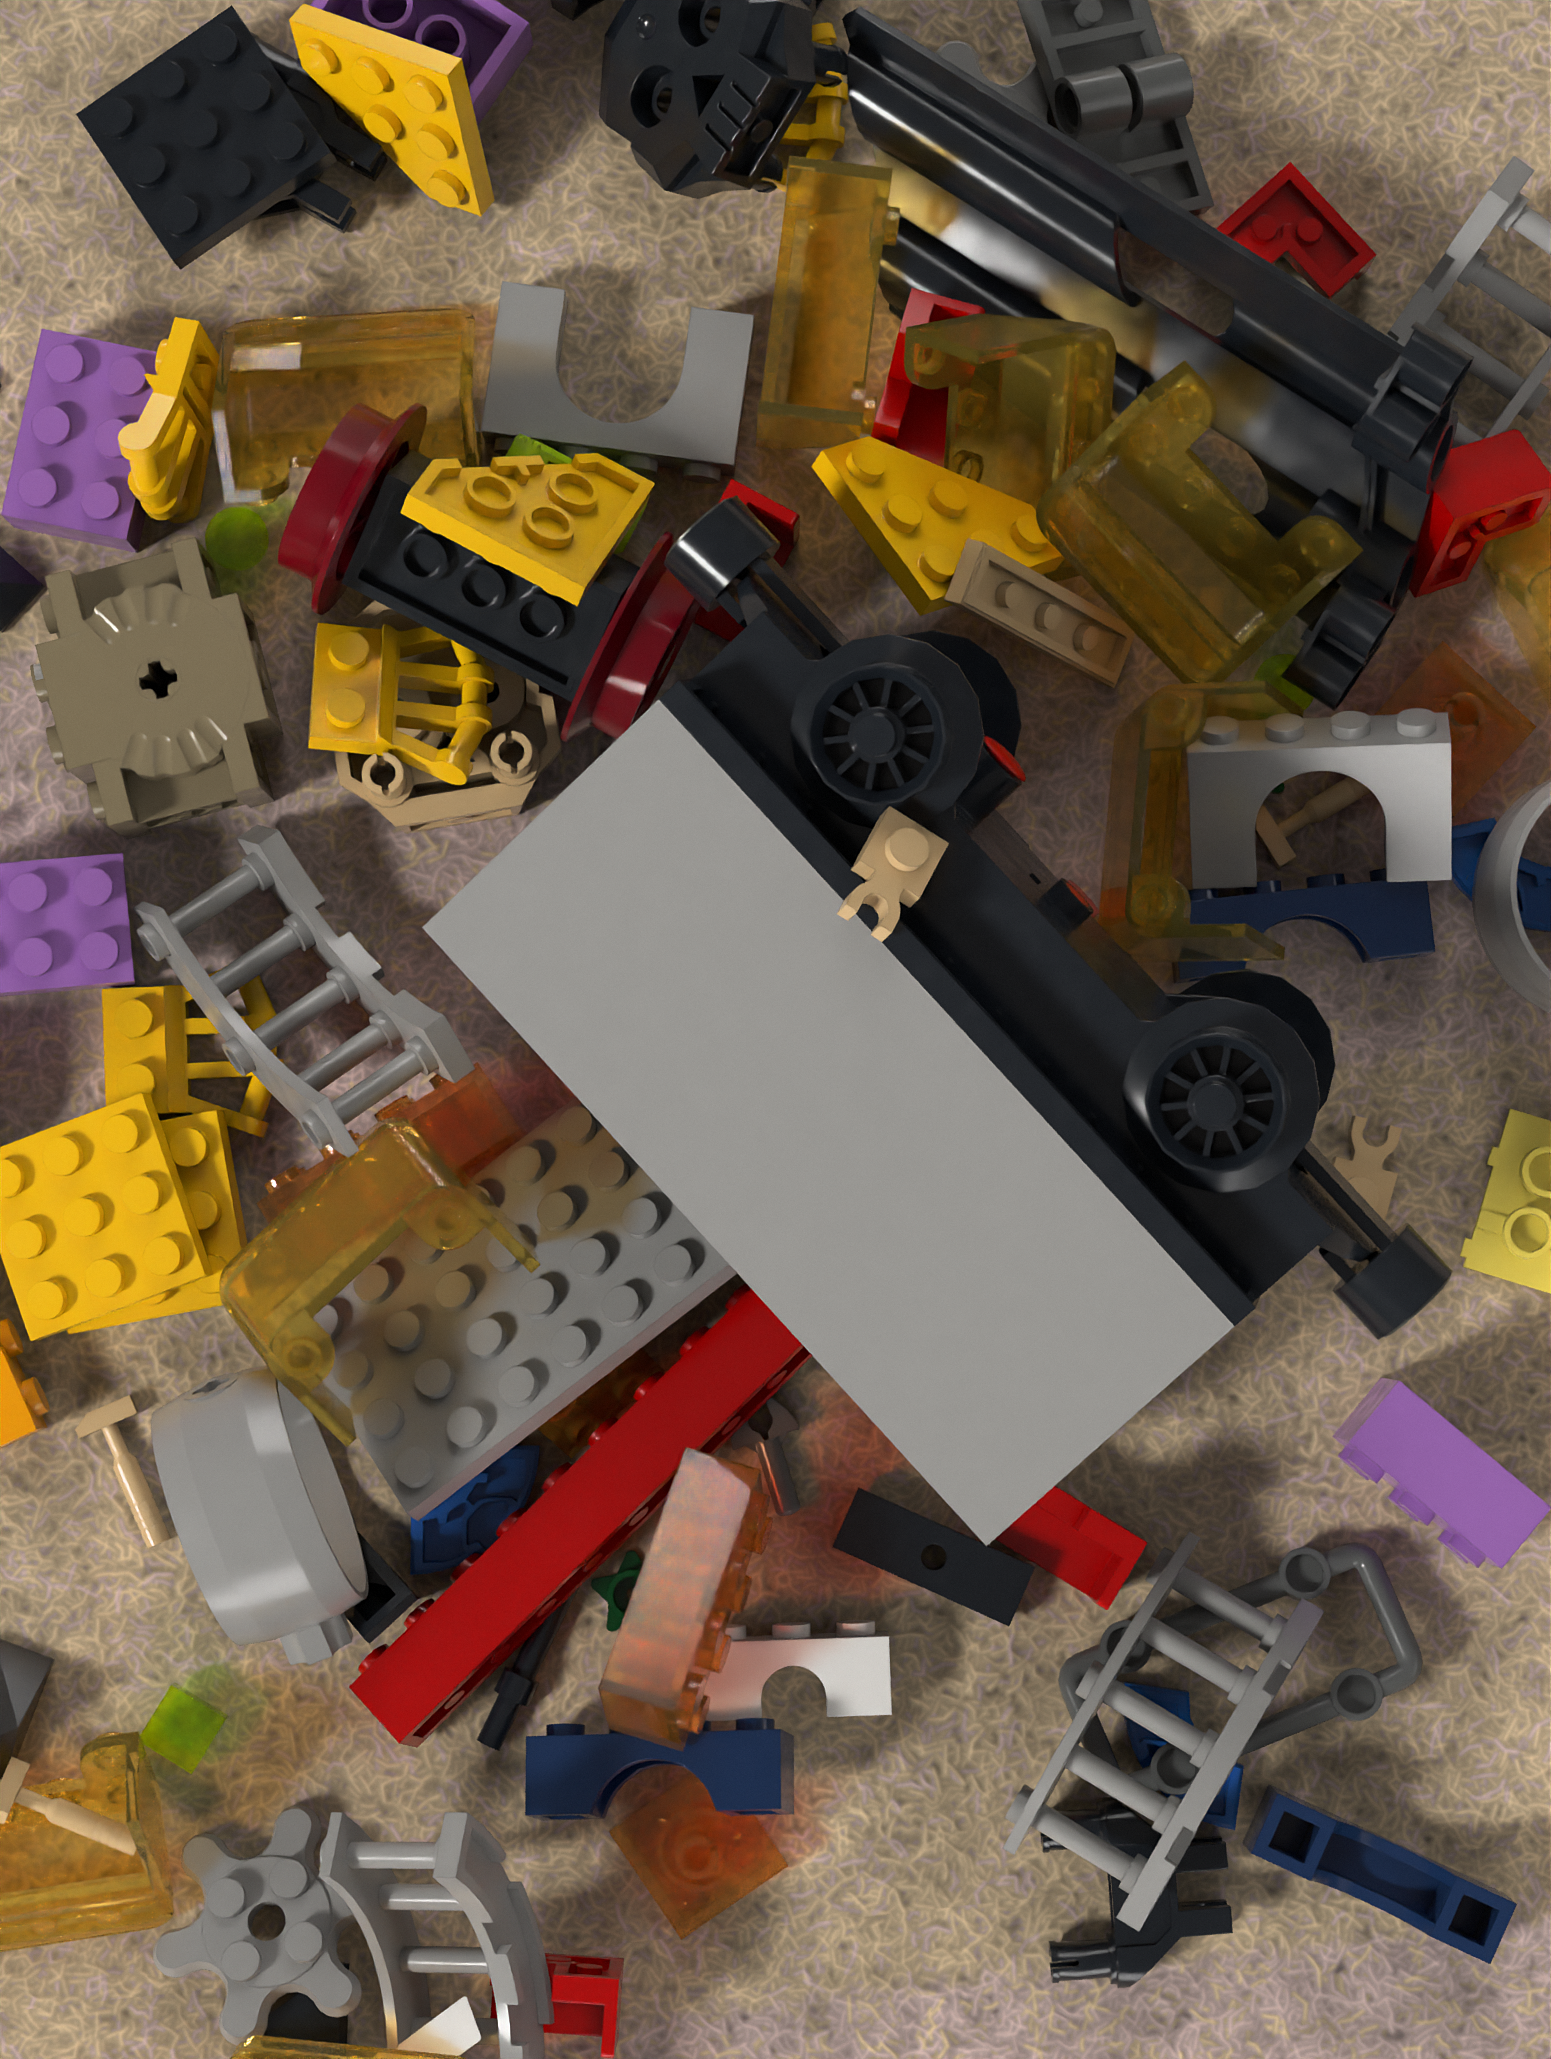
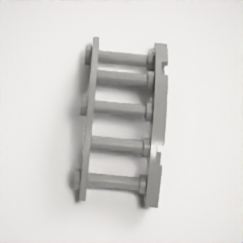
M1515 156L1512 157L1449 245L1445 254L1386 335L1405 347L1414 331L1411 326L1416 321L1472 355L1474 359L1469 372L1510 400L1483 438L1458 421L1452 449L1505 432L1517 414L1528 420L1550 390L1541 381L1551 368V344L1526 379H1524L1444 323L1443 320L1446 316L1436 309L1456 280L1465 287H1468L1471 282L1551 338V306L1488 263L1486 260L1490 255L1480 249L1497 225L1506 232L1512 227L1551 255V222L1528 207L1526 204L1530 199L1520 193L1535 170Z
M257 824L237 838L247 854L241 860L243 866L169 916L164 908L145 901L133 907V910L143 926L137 929V934L146 950L156 961L159 962L163 958L166 959L189 994L226 1042L222 1044V1048L234 1068L242 1076L252 1072L267 1090L300 1122L304 1132L317 1148L322 1150L329 1145L337 1152L349 1158L357 1153L359 1149L345 1127L347 1123L420 1072L426 1076L434 1072L456 1083L475 1070V1067L445 1015L426 1006L405 989L396 995H392L379 982L385 976L382 967L363 948L351 932L348 931L340 938L335 934L318 912V909L325 905V899L300 865L280 831ZM257 887L261 891L269 888L288 916L283 919L284 927L209 977L183 940V937ZM299 948L302 951H306L312 948L329 969V972L326 973L328 980L252 1031L230 1005L226 997ZM355 1000L370 1016V1025L298 1075H295L270 1051L342 1001L350 1004ZM399 1044L405 1050L333 1102H330L327 1096L319 1092L384 1046L393 1049Z
M1190 1531L1175 1553L1166 1547L1160 1552L1145 1581L1154 1585L1106 1665L1094 1660L1075 1692L1076 1695L1085 1699L1056 1749L1035 1789L1024 1784L1005 1817L1015 1824L1003 1849L1014 1855L1033 1827L1120 1880L1119 1888L1129 1895L1116 1918L1137 1931H1140L1197 1833L1201 1821L1216 1795L1221 1791L1247 1746L1253 1731L1263 1714L1267 1712L1324 1613V1610L1301 1598L1289 1620L1278 1613L1273 1619L1185 1567L1200 1540V1537ZM1172 1589L1261 1641L1258 1648L1268 1654L1258 1671L1248 1665L1243 1670L1154 1618ZM1140 1640L1229 1692L1227 1699L1236 1704L1237 1707L1221 1734L1210 1728L1206 1733L1202 1732L1117 1681L1119 1674ZM1102 1703L1192 1756L1189 1763L1200 1770L1183 1800L1173 1794L1168 1799L1079 1746ZM1065 1768L1154 1821L1152 1829L1161 1833L1162 1837L1149 1859L1139 1853L1135 1858L1131 1857L1046 1805Z
M331 1812L327 1836L320 1848L321 1866L318 1877L328 1883L346 1902L359 1923L372 1953L374 1969L378 1975L383 1998L387 2059L391 2057L400 2043L435 2018L431 2017L426 1973L488 1974L492 1982L497 2018H475L481 2034V2040L475 2045H499L500 2059H544L543 2024L554 2023L553 2001H551L550 1977L544 1946L536 1917L522 1882L509 1881L500 1863L504 1862L506 1858L505 1851L486 1827L468 1812H445L441 1835L436 1842H374L357 1823L343 1812ZM392 1869H434L433 1878L440 1884H399ZM410 1910L464 1911L478 1937L481 1947L420 1946Z

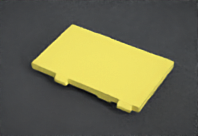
M1509 1109L1498 1148L1491 1147L1486 1164L1492 1166L1473 1234L1471 1239H1464L1460 1256L1465 1258L1464 1268L1551 1294V1121Z

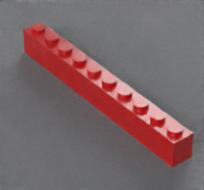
M747 1283L739 1287L730 1296L725 1304L728 1312L710 1329L708 1326L699 1328L683 1343L679 1350L682 1357L665 1374L662 1371L656 1372L639 1386L633 1396L637 1402L619 1420L616 1417H611L591 1434L588 1439V1444L591 1447L573 1465L570 1462H566L548 1476L542 1485L545 1493L528 1510L524 1507L519 1508L500 1524L496 1530V1535L499 1538L482 1555L474 1553L457 1566L450 1576L453 1584L436 1601L433 1598L427 1599L408 1615L404 1622L407 1630L390 1646L383 1644L377 1647L361 1662L358 1667L361 1675L349 1688L399 1744L418 1748L812 1357L811 1353Z

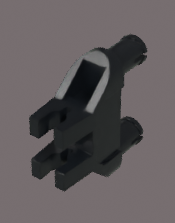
M251 33L336 160L375 182L388 161L387 157L381 154L383 152L382 146L340 122L334 100L302 68L300 58L295 59L261 40L256 34ZM322 171L253 220L302 210L344 234L357 212L351 207L352 201L350 198L319 181L324 172Z
M1103 1797L1102 1801L1097 1802L1096 1808L1057 1811L1133 1858L1139 1853L1149 1859L1162 1837V1834L1152 1829L1148 1822L1121 1801L1112 1797ZM1040 1832L1043 1853H1049L1054 1850H1068ZM1222 1837L1193 1838L1140 1931L1135 1930L1116 1918L1129 1894L1119 1888L1120 1880L1107 1873L1111 1932H1106V1939L1065 1942L1049 1941L1052 1983L1109 1978L1110 1984H1117V1988L1130 1987L1149 1972L1181 1937L1233 1933L1231 1906L1227 1905L1226 1899L1178 1902L1176 1873L1228 1869L1226 1842L1222 1841Z

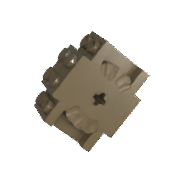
M196 537L171 543V551L78 575H75L71 570L46 575L45 580L49 595L40 597V605L46 627L50 634L56 633L58 639L35 645L40 663L31 665L30 670L39 701L41 703L47 701L53 714L55 725L46 727L47 740L53 760L56 765L63 763L67 773H72L87 784L88 796L96 820L104 819L108 828L110 827L127 840L151 834V829L234 807L247 804L252 808L275 802L259 741L283 735L284 733L254 616L237 593L222 596L213 559ZM171 679H174L176 682H172L168 685L169 696L161 698L159 695H163L167 692L166 682Z

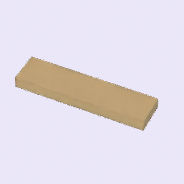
M967 539L944 598L948 603L1095 683L1115 688L1137 630L988 544L972 539Z

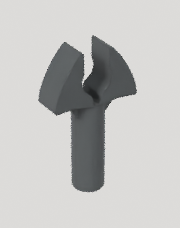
M771 1397L766 1402L773 1420L768 1430V1439L764 1440L760 1433L752 1430L747 1420L731 1436L732 1450L746 1446L758 1454L776 1514L779 1516H789L796 1513L801 1505L785 1458L782 1443L787 1432L799 1430L800 1427L791 1413Z

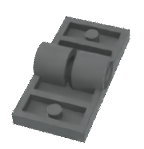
M1018 0L1017 4L1058 130L1195 216L1205 214L1212 208L1214 202L1186 119V115L1192 108L1194 98L1191 73L1185 60L1178 53L1165 54L1148 0ZM1120 227L1119 233L1127 232Z

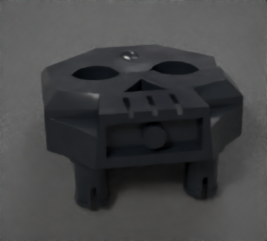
M625 0L604 36L599 116L605 125L631 142L630 147L636 163L664 191L696 199L722 191L754 189L760 193H770L777 186L773 182L761 179L765 177L781 182L783 176L782 161L773 152L814 85L818 83L823 87L834 88L842 82L838 76L826 74V72L832 71L846 76L849 64L848 57L844 49L839 46L825 45L812 41V11L801 0Z

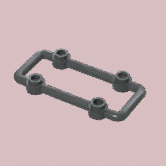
M1352 1542L1323 1553L1307 1547L1297 1548L1290 1551L1282 1559L1278 1571L1228 1591L1255 1608L1287 1595L1299 1601L1301 1598L1313 1600L1326 1590L1331 1577L1356 1568L1397 1660L1395 1665L1373 1674L1361 1668L1345 1670L1335 1677L1330 1685L1329 1692L1261 1719L1249 1738V1742L1241 1756L1338 1716L1352 1722L1366 1720L1378 1711L1384 1697L1406 1689L1415 1683L1421 1674L1423 1660L1420 1648L1381 1559L1367 1545ZM1199 1604L1159 1619V1621L1184 1636H1189L1225 1621ZM1122 1620L1113 1623L1103 1633L1100 1644L1074 1654L1061 1667L1058 1678L1059 1688L1072 1721L1085 1699L1075 1694L1084 1675L1094 1660L1106 1665L1132 1621ZM1140 1640L1121 1673L1128 1674L1141 1669L1147 1663L1152 1650L1155 1648ZM1096 1714L1081 1740L1082 1746L1087 1751L1120 1770L1098 1714ZM1167 1743L1155 1752L1149 1766L1127 1775L1154 1791L1161 1790L1166 1794L1181 1795L1187 1793L1200 1769L1189 1763L1192 1758L1191 1755L1171 1743Z

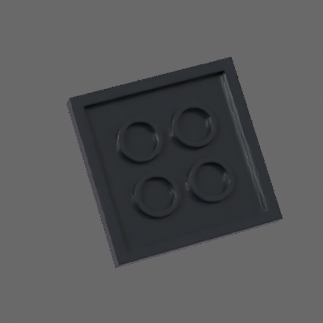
M232 5L76 114L180 270L337 161Z

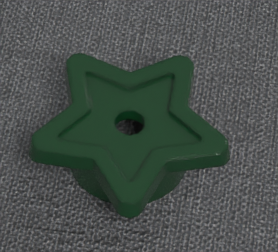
M632 1550L628 1551L617 1574L595 1578L591 1582V1587L608 1602L607 1630L614 1632L632 1621L639 1622L654 1630L661 1629L662 1619L658 1601L674 1584V1578L671 1575L648 1573L637 1553ZM631 1588H636L639 1591V1598L630 1600L627 1597V1591Z

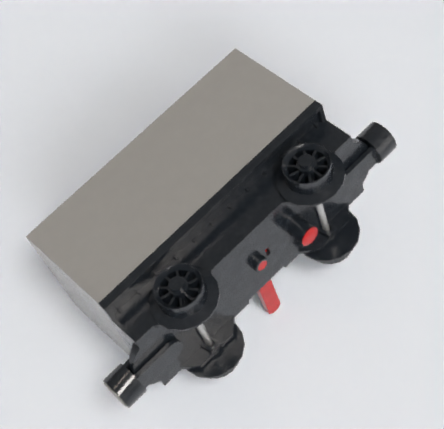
M736 495L724 499L712 507L689 527L670 548L663 564L707 612L722 605L736 622L745 629L694 678L678 680L422 928L987 1546L1256 1308L1260 1296L1317 1245L1320 1246L1318 1251L1322 1258L1342 1278L1332 1291L1378 1340L1393 1334L1419 1313L1445 1287L1453 1271L1408 1223L1393 1231L1310 1141L1317 1113L1327 1101L1336 1066L1330 1028L1312 999L1282 977L1250 969L1210 974L1179 994L1165 993L1130 954L1123 951L1094 919L1100 911L1083 890L1071 880L1067 881L1064 878L1058 880L1029 849V845L996 810L1001 803L1022 785L1021 781H1026L1025 773L1015 759L1022 728L1017 690L998 659L969 638L936 630L902 636L886 634L849 641L772 558L781 546L780 542ZM891 806L949 844L921 897L910 908L899 901V920L892 933L881 942L871 936L879 920L878 913L872 906L861 904L858 912L849 921L837 915V912L845 898L857 886L865 883L866 880L861 878L856 872L851 871L852 866L880 815Z

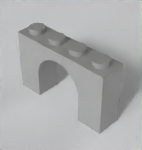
M502 281L481 426L484 442L495 444L494 452L496 454L506 456L514 438L521 433L573 459L575 454L599 453L610 460L620 461V465L639 475H656L658 467L683 470L682 478L698 483L717 484L720 482L721 475L734 477L755 330L754 315L691 307L683 369L674 394L662 408L644 419L630 423H609L594 419L579 410L569 400L559 382V365L568 308L565 290Z
M1411 708L1395 715L1368 716L1359 711H1343L1332 717L1302 718L1295 714L1282 713L1273 715L1266 720L1237 721L1227 716H1214L1202 722L1187 723V766L1193 889L1257 887L1255 825L1259 809L1265 798L1279 784L1296 775L1313 771H1331L1350 776L1367 786L1377 797L1384 815V857L1387 882L1452 880L1451 736L1448 712L1434 713L1428 709Z

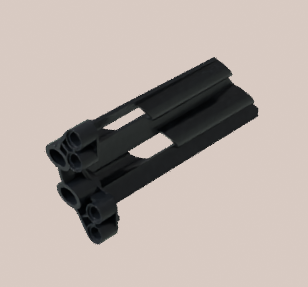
M861 6L845 14L842 21L850 44L847 54L849 62L848 72L846 74L848 96L852 115L859 132L865 140L873 144L881 204L875 212L872 228L873 259L878 284L883 297L889 303L890 312L902 321L912 288L983 307L985 315L970 373L1306 623L1308 627L1300 638L1304 641V644L1280 677L1335 711L1380 648L1384 636L1396 617L1409 589L1418 559V539L1427 514L1432 491L1443 472L1457 430L1458 412L1453 409L1455 397L1470 369L1474 357L1417 321L1411 326L1414 331L1405 347ZM1120 227L1231 296L1234 314L1232 323L1225 332L1212 336L1125 281L1121 274L1118 253ZM1145 387L1248 452L1260 468L1267 483L1269 499L1265 509L1256 514L1242 513L1147 452L1140 417L1141 398Z

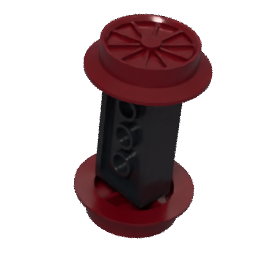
M361 402L355 404L334 429L309 472L293 506L279 546L278 564L312 582L311 605L313 612L319 615L327 613L341 598L346 589L350 587L571 701L572 704L561 732V740L569 743L590 726L618 739L650 708L701 606L663 564L667 553L674 545V534L666 531L654 545L641 567L613 553L579 605L575 606L558 596L547 593L541 587L515 573L490 563L479 554L441 534L428 530L424 525L401 514L400 512L408 492L432 462V459L417 452L426 425L427 408L420 403H415L398 417L392 419Z

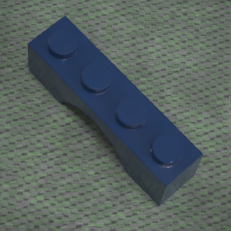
M1383 868L1369 871L1370 882L1345 884L1344 874L1337 873L1306 878L1307 888L1282 891L1281 880L1257 882V887H1243L1244 895L1219 898L1218 888L1180 891V902L1171 903L1166 907L1174 984L1200 981L1214 973L1245 969L1249 954L1259 937L1270 927L1291 920L1316 921L1335 929L1351 943L1362 963L1426 957L1435 952L1427 881L1387 882L1386 869Z
M769 1718L737 1719L736 1730L711 1731V1721L678 1720L672 1722V1732L648 1733V1723L613 1722L609 1723V1734L586 1735L585 1725L549 1724L546 1725V1736H526L525 1815L542 1821L605 1819L613 1798L629 1779L644 1770L664 1765L685 1767L695 1774L708 1790L716 1811L729 1816L794 1815V1735L782 1729H775V1720Z
M1270 1784L1267 1786L1242 1842L1248 1851L1255 1856L1309 1881L1327 1885L1360 1899L1414 1926L1430 1937L1488 1964H1491L1517 1906L1505 1893Z

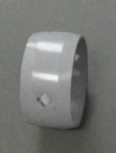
M1551 779L1544 781L1522 795L1505 811L1496 823L1479 855L1472 887L1474 922L1479 940L1490 963L1500 977L1516 993L1551 1013V971L1535 952L1523 927L1517 901V872L1527 836L1536 820L1551 804Z
M278 1363L244 1369L236 1373L223 1374L202 1382L155 1410L151 1417V1437L166 1502L196 1581L212 1613L227 1636L239 1646L280 1639L290 1665L298 1663L311 1665L332 1657L337 1650L352 1643L353 1633L344 1612L366 1599L369 1591L362 1546L348 1499L329 1448L304 1394L287 1368Z

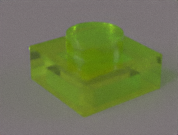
M173 1683L137 1741L188 1773L193 1774L229 1716L177 1683Z

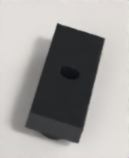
M860 1487L857 1488L832 1547L1007 1626L1011 1624L1035 1569V1566L989 1545L986 1546L978 1540ZM931 1544H937L945 1550L943 1563L934 1568L925 1566L921 1561L923 1549Z

